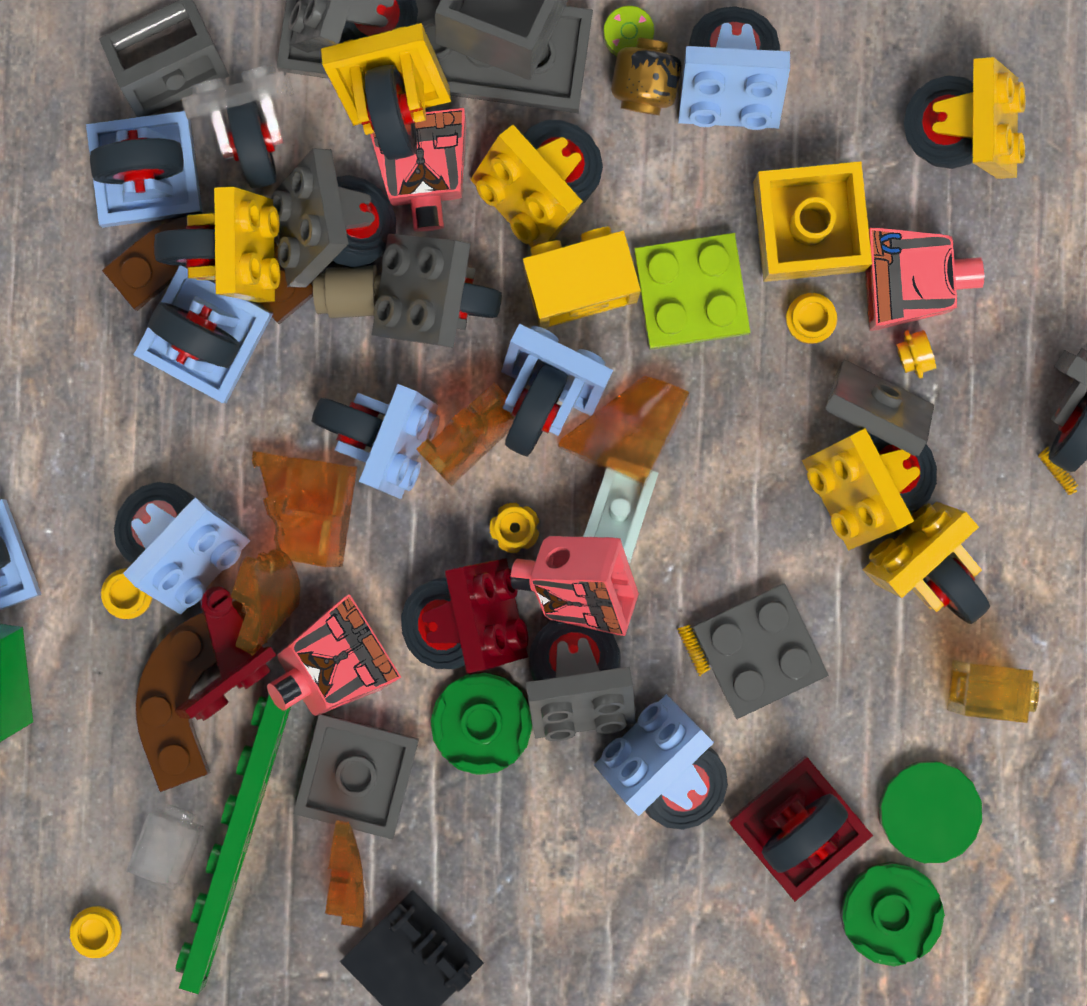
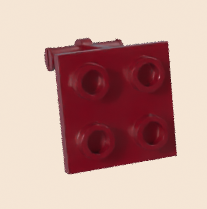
M220 586L207 589L202 594L200 600L220 676L174 710L183 719L195 717L197 720L202 719L204 721L217 713L229 703L224 694L235 686L238 689L242 687L247 689L261 680L271 671L266 663L276 656L271 647L264 648L233 607L230 592Z

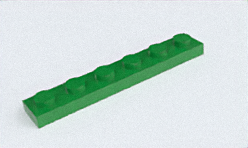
M270 695L268 698L260 696L257 701L251 725L259 727L253 747L245 745L242 750L236 770L237 775L244 776L238 796L229 795L221 818V824L228 825L223 845L214 844L208 859L206 873L213 875L208 894L199 893L192 911L190 922L198 924L193 943L184 942L177 960L175 971L183 974L179 989L199 994L206 986L291 707L284 711L279 709Z

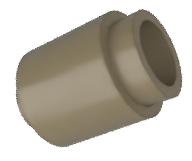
M363 265L357 267L326 268L325 273H320L313 280V299L316 313L328 314L329 318L374 316V308L378 299L381 280L377 266Z

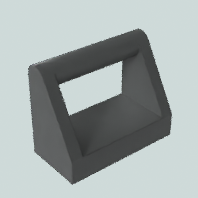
M177 0L99 38L117 83L137 117L155 113L229 77L227 69L193 0ZM190 18L197 36L128 69L125 68L119 56V51Z

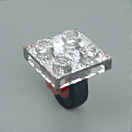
M266 65L241 72L244 82L227 86L226 80L218 78L192 85L193 95L181 98L187 119L198 121L211 117L223 159L234 157L236 162L240 161L247 183L252 189L275 183L277 174L272 152L276 151L275 146L285 144L274 100L294 95L289 75L283 71L277 73L275 67ZM258 104L262 106L266 122H263ZM224 113H227L231 131H229Z

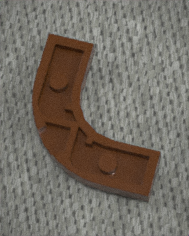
M187 217L172 220L151 230L102 270L134 310H140L168 287L180 265H169L156 261L154 255L155 235L168 230L186 229ZM274 241V258H276L279 264L278 245ZM279 264L280 283L278 288L275 289V302L260 303L265 309L272 312L274 320L281 324L313 297V286L310 283L306 288L287 287L285 270Z
M253 595L232 601L233 607L261 645L269 643L270 640ZM204 612L177 626L159 643L145 665L139 682L136 699L138 732L160 792L211 773L196 735L192 719L180 718L174 711L192 697L194 686L204 672L217 664Z

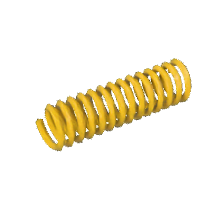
M1046 447L1038 455V458H1041L1040 461H1043L1047 469H1050L1049 472H1052L1056 481H1059L1058 483L1063 486L1065 492H1068L1067 495L1077 492L1075 488L1078 484L1074 485L1076 481L1072 482L1074 478L1070 479L1072 475L1068 476L1069 473H1066L1067 471H1063L1062 468L1059 469L1060 467L1049 460L1048 454L1050 450H1048L1049 447Z
M691 625L680 627L677 629L679 630V637H682L681 640H684L683 643L691 657L690 660H693L692 663H695L693 666H695V670L699 673L698 676L701 677L703 673L711 668L708 667L709 664H706L708 661H704L706 658L702 654L703 651H700L701 648H698L700 646L697 644L699 641H695L697 638H693L695 635L693 634L694 631H691L692 628H689Z

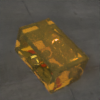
M953 660L947 710L963 716L1028 723L1029 712H1035L1038 706L1039 683L1038 681H1032L1033 670Z

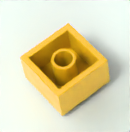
M862 161L759 171L757 173L753 186L763 282L859 273L866 271L872 265Z
M610 226L601 227L582 233L580 235L582 241L577 244L562 247L560 240L534 246L530 249L532 255L523 258V269L539 327L545 329L637 303L641 289L624 230L612 233Z

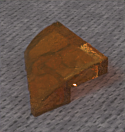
M643 376L562 437L558 447L593 465L603 466L645 487L665 445L669 443L690 401V392L659 379Z
M494 382L472 403L451 418L443 431L432 441L426 439L416 450L453 486L508 434L515 417L511 416V412L503 409L508 396Z
M253 451V466L260 467L268 497L263 498L267 515L275 524L274 541L279 558L321 567H343L357 466Z
M277 548L270 550L268 554L265 552L258 553L256 559L248 555L242 560L230 596L243 604L241 612L246 614L235 646L251 655H254L299 606L301 589L297 571L288 554Z
M336 820L328 869H332L325 914L341 916V925L362 928L370 913V902L360 853L350 823Z

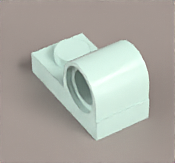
M610 457L583 537L620 538L630 565L659 473Z

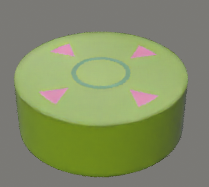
M623 6L614 10L608 16L604 25L603 36L605 45L617 57L618 52L622 48L637 47L638 38L653 40L654 24L651 17L643 9L635 6Z

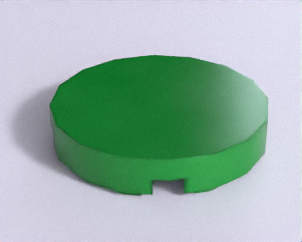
M487 672L467 674L449 684L436 700L431 717L433 741L442 756L458 770L476 775L498 773L513 764L527 748L532 731L530 706L521 690L506 678Z
M938 761L915 762L900 770L885 785L879 801L880 825L888 841L905 857L924 864L945 863L962 855L976 840L982 824V801L973 782L959 769Z
M895 862L872 865L855 876L844 892L840 911L844 933L854 948L874 963L893 967L904 965L917 958L920 959L930 952L941 936L945 916L940 895L931 880L912 866Z

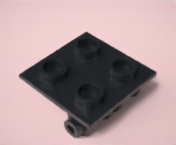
M414 890L399 902L340 960V963L382 1006H441L455 991L459 992L473 978L472 975L484 964L478 955Z

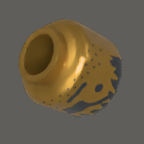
M638 38L637 47H625L618 52L611 91L616 99L622 101L620 109L660 116L661 108H668L674 104L682 65L678 57L667 53L668 43Z

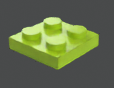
M735 233L634 248L649 350L738 337L751 333Z

